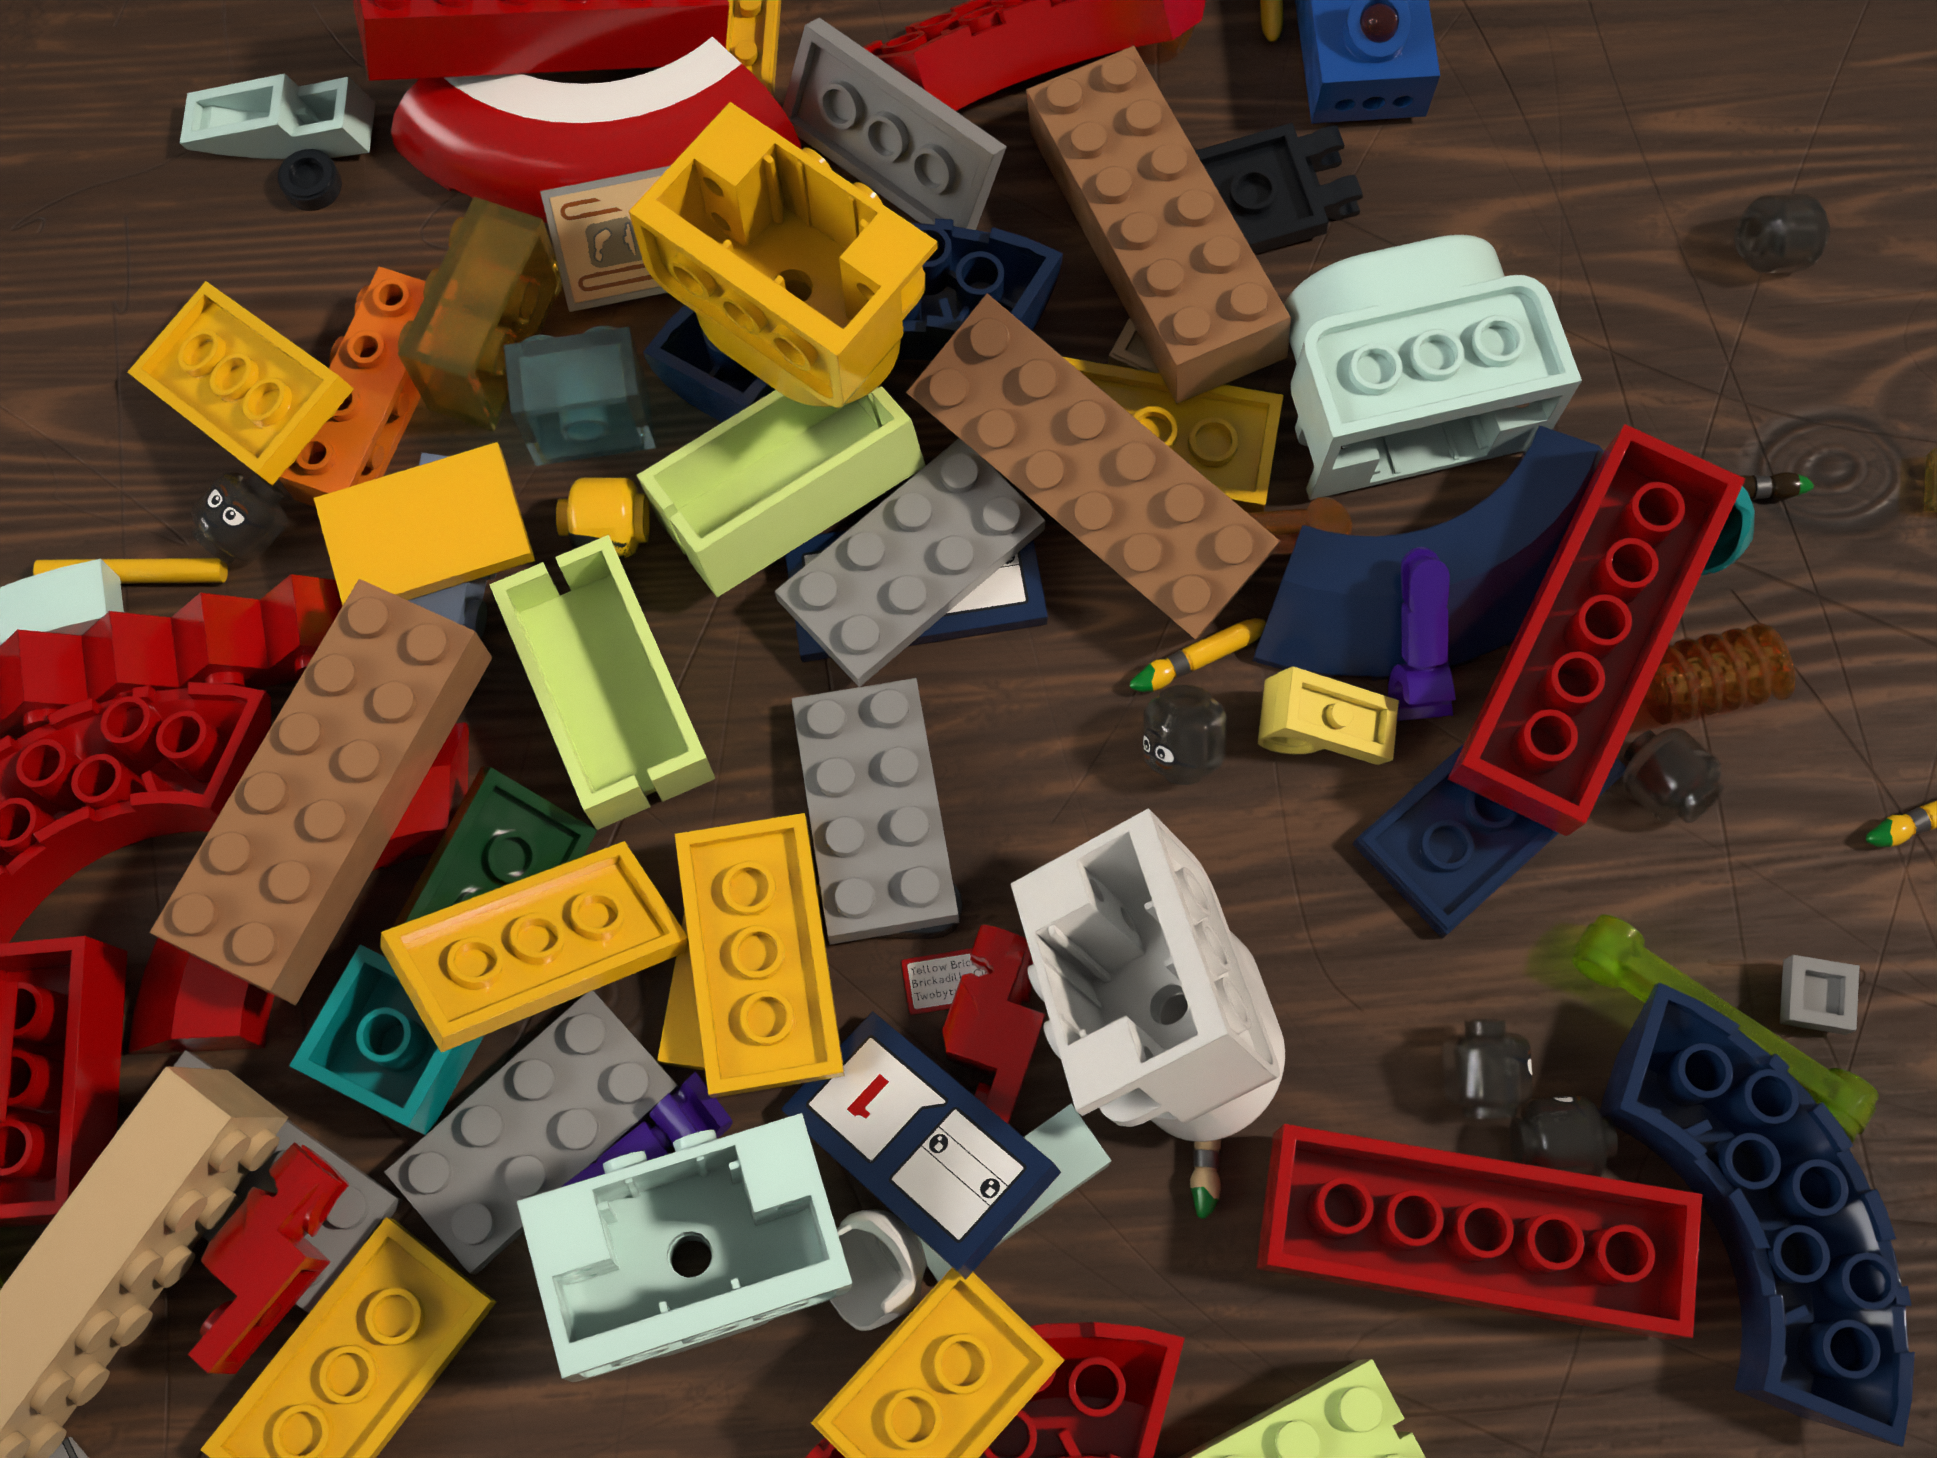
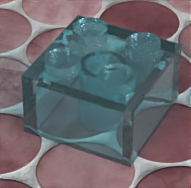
M596 326L582 334L562 337L534 335L524 339L521 343L504 345L511 414L536 466L656 448L648 383L629 327Z

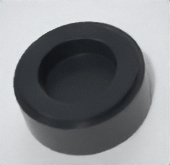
M304 149L291 154L283 161L278 171V183L284 195L294 207L301 210L316 211L329 206L339 196L342 188L341 175L333 160L326 153L319 150Z

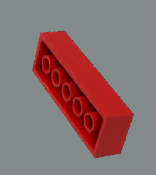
M353 0L369 81L663 67L692 52L711 37L715 38L726 49L729 16L728 0Z
M1626 424L1622 426L1605 449L1448 780L1564 836L1570 835L1586 824L1745 482V478Z
M1283 1124L1273 1133L1256 1269L1665 1340L1693 1338L1702 1194Z

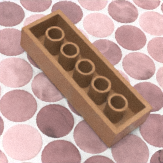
M1135 46L1026 89L1031 136L1176 404L1286 359L1288 357L1291 317Z
M988 293L906 392L1194 639L1199 638L1281 543L1272 533Z
M358 579L149 933L208 964L296 1006L492 659L477 633L417 604Z

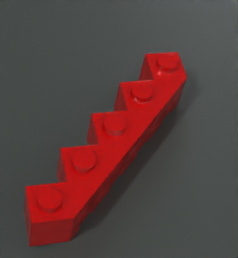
M290 574L261 599L200 592L172 617L108 611L83 635L17 629L0 645V739L7 735L14 739L19 738L31 730L48 723V714L66 706L93 698L97 703H101L113 698L132 695V688L150 685L155 690L188 688V682L231 684L258 689L297 681L302 676L342 608L336 580Z

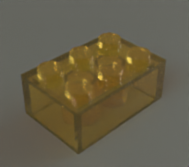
M474 197L465 216L459 217L454 222L449 236V249L440 267L434 268L428 275L423 292L424 300L414 321L409 320L402 328L398 340L397 354L428 410L495 431L563 285L556 255L541 218Z

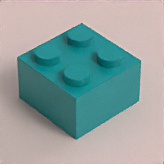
M359 945L289 1066L426 1135L436 1124L485 1035L441 1053L387 958Z

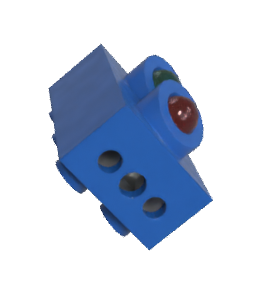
M1295 0L1311 123L1426 117L1440 78L1429 0Z

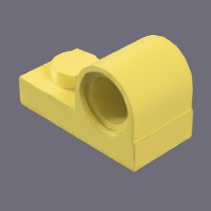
M1292 666L1265 680L1258 744L1265 749L1283 754H1308L1326 749L1375 765L1393 761L1399 700Z

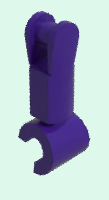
M1427 547L1411 549L1405 554L1401 562L1402 599L1404 600L1402 603V657L1406 664H1397L1393 667L1388 683V697L1399 700L1397 721L1452 716L1451 700H1456L1453 678L1448 663L1447 605L1450 574L1449 569L1436 553Z
M695 1071L673 1095L668 1093L650 1112L649 1116L656 1124L654 1127L648 1122H642L598 1157L597 1163L590 1164L562 1187L605 1174L603 1163L625 1154L645 1151L647 1161L671 1154L672 1152L669 1148L671 1146L674 1148V1141L693 1133L715 1130L718 1139L731 1127L733 1121L718 1100L708 1095L707 1086Z

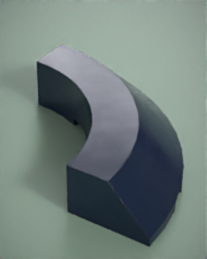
M1539 425L1523 452L1516 469L1509 478L1481 503L1447 522L1423 530L1386 536L1346 535L1302 525L1252 661L1281 670L1294 666L1331 679L1334 675L1371 676V681L1388 679L1394 666L1406 664L1402 657V603L1404 600L1402 599L1401 562L1407 552L1417 547H1427L1433 550L1449 569L1450 582L1447 608L1448 663L1450 669L1470 663L1473 658L1492 652L1504 645H1511L1599 464L1604 450L1599 445Z
M1660 982L1655 984L1616 1056L1597 1119L1624 1131L1646 1145L1686 1182L1693 1193L1702 1194V1205L1716 1226L1728 1253L1736 1279L1741 1307V1355L1734 1390L1799 1417L1894 1446L1903 1447L1912 1403L1915 1352H1909L1906 1306H1911L1908 1286H1902L1897 1259L1891 1240L1896 1239L1887 1209L1877 1188H1870L1861 1167L1849 1149L1853 1147V1144L1842 1126L1824 1103L1817 1104L1807 1090L1787 1071L1790 1066L1778 1054L1770 1055L1738 1030L1741 1025L1705 1003Z

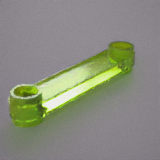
M1602 914L1597 917L1594 923L1588 925L1575 946L1576 952L1571 959L1576 969L1584 976L1605 987L1617 988L1621 986L1644 1003L1647 1001L1655 984L1659 982L1705 1003L1741 1025L1738 1030L1770 1055L1778 1054L1790 1066L1787 1071L1807 1090L1817 1104L1824 1103L1842 1126L1852 1143L1857 1135H1861L1876 1111L1875 1104L1879 1099L1877 1090L1866 1080L1843 1069L1829 1068L1828 1070L1644 948V937L1627 922L1612 915Z

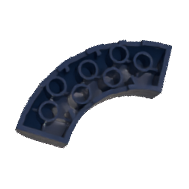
M935 218V225L911 223L935 239L938 249L922 266L925 273V291L917 305L903 320L904 333L900 340L897 360L932 361L987 293L1031 331L1034 330L1053 293L1060 273L1063 253L1029 238L992 227L991 233L956 227L952 219ZM686 305L666 322L643 351L650 368L667 387L689 404L720 422L726 421L775 391L773 387L715 347L703 332L696 312Z

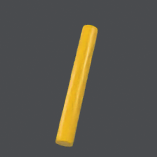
M224 558L102 559L120 576L121 584L225 583L228 576L227 562ZM96 559L36 560L33 567V575Z

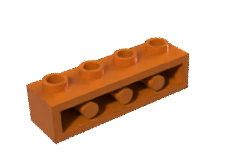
M379 266L370 285H366L361 289L355 303V316L345 336H340L335 341L329 358V369L338 374L354 390L339 406L333 417L322 426L300 452L295 462L278 478L294 500L316 507L315 497L384 476L459 319V315L446 288Z

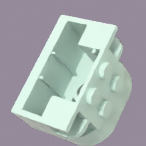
M1447 235L1340 260L1305 279L1292 291L1284 304L1291 317L1289 342L1297 363L1290 384L1291 395L1298 413L1295 432L1299 443L1308 446L1314 463V469L1306 488L1309 500L1525 451L1539 425L1549 429L1554 428L1582 381L1552 297L1546 287L1535 278L1525 275L1505 277L1493 246L1488 241L1476 236ZM1529 403V406L1524 408L1515 407L1517 405Z
M802 1113L717 1139L715 1130L693 1133L673 1142L674 1153L648 1161L645 1151L625 1154L603 1163L605 1172L603 1175L517 1201L562 1379L577 1382L651 1358L674 1355L754 1329L774 1318L826 1302L850 1291L853 1284ZM687 1241L702 1242L711 1252V1261L704 1273L696 1277L687 1278L674 1271L672 1258L676 1249Z

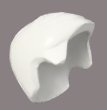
M878 1209L862 1210L849 1214L841 1222L837 1232L853 1284L848 1293L830 1301L839 1315L856 1330L867 1331L893 1321L910 1311L917 1304L922 1293L921 1282L927 1261L919 1237L894 1214Z

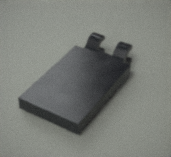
M1289 123L1195 150L1254 254L1327 234L1328 218L1339 221L1360 214L1357 200L1363 198V193L1356 175L1344 176L1333 182L1320 185L1315 170L1324 171L1342 165L1338 151L1344 149L1345 145L1337 125L1327 126L1311 134L1298 137L1293 123Z

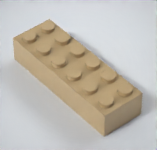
M166 1066L0 1289V1458H49L55 1452L66 1436L67 1431L62 1426L77 1406L84 1405L100 1391L110 1374L106 1366L120 1347L127 1346L144 1331L153 1315L149 1308L163 1288H168L175 1284L188 1271L195 1259V1253L191 1250L207 1229H213L228 1216L237 1202L238 1197L234 1193L249 1171H255L265 1164L278 1147L280 1139L276 1134L289 1117L228 1070Z

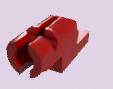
M981 925L970 953V960L974 966L984 970L987 974L979 977L973 973L962 975L942 1032L947 1060L994 1077L992 1086L979 1082L974 1096L1009 1125L1044 1024L1045 1014L1021 1006L1022 1001L1030 1003L1032 990L1028 967L1033 964L1026 938L998 927Z
M294 1142L269 1169L270 1175L275 1179L278 1192L275 1193L252 1187L245 1201L211 1239L204 1252L201 1262L237 1296L234 1301L230 1300L221 1304L208 1316L200 1329V1334L203 1337L188 1354L207 1373L236 1374L331 1262L304 1237L307 1234L313 1237L318 1233L337 1199L347 1189L349 1183L331 1164L305 1145L300 1147Z

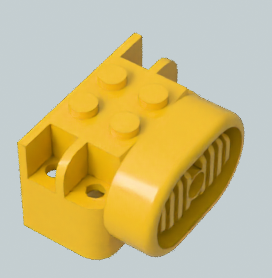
M731 102L726 105L629 210L642 260L647 271L665 291L696 312L703 332L714 346L781 394L796 402L811 406L843 407L845 404L865 397L887 378L899 354L900 340L904 333L903 320L917 305L925 291V273L922 266L938 249L935 239L884 206L878 195L868 186L860 182L850 183L832 171L827 161L816 151L810 148H803L801 150Z

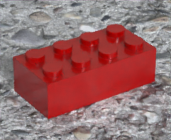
M87 936L0 944V979L18 983L6 1123H0V1228L49 1224L117 1133L127 968L126 950Z

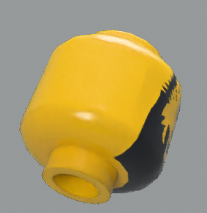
M585 477L577 479L570 489L569 498L558 499L556 507L558 535L569 536L573 549L609 535L619 558L632 556L636 552L639 543H646L649 539V500L645 493L638 492L635 483L629 478Z

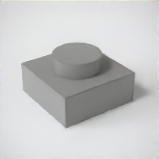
M1791 955L1784 959L1780 1024L1843 1035L1855 1032L1857 1029L1860 966L1798 955Z

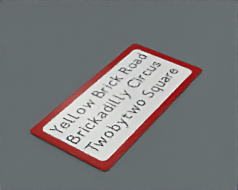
M972 948L908 958L901 961L910 1015L950 1009L962 975L973 973L979 977L987 974L984 970L978 969L972 964L970 960Z

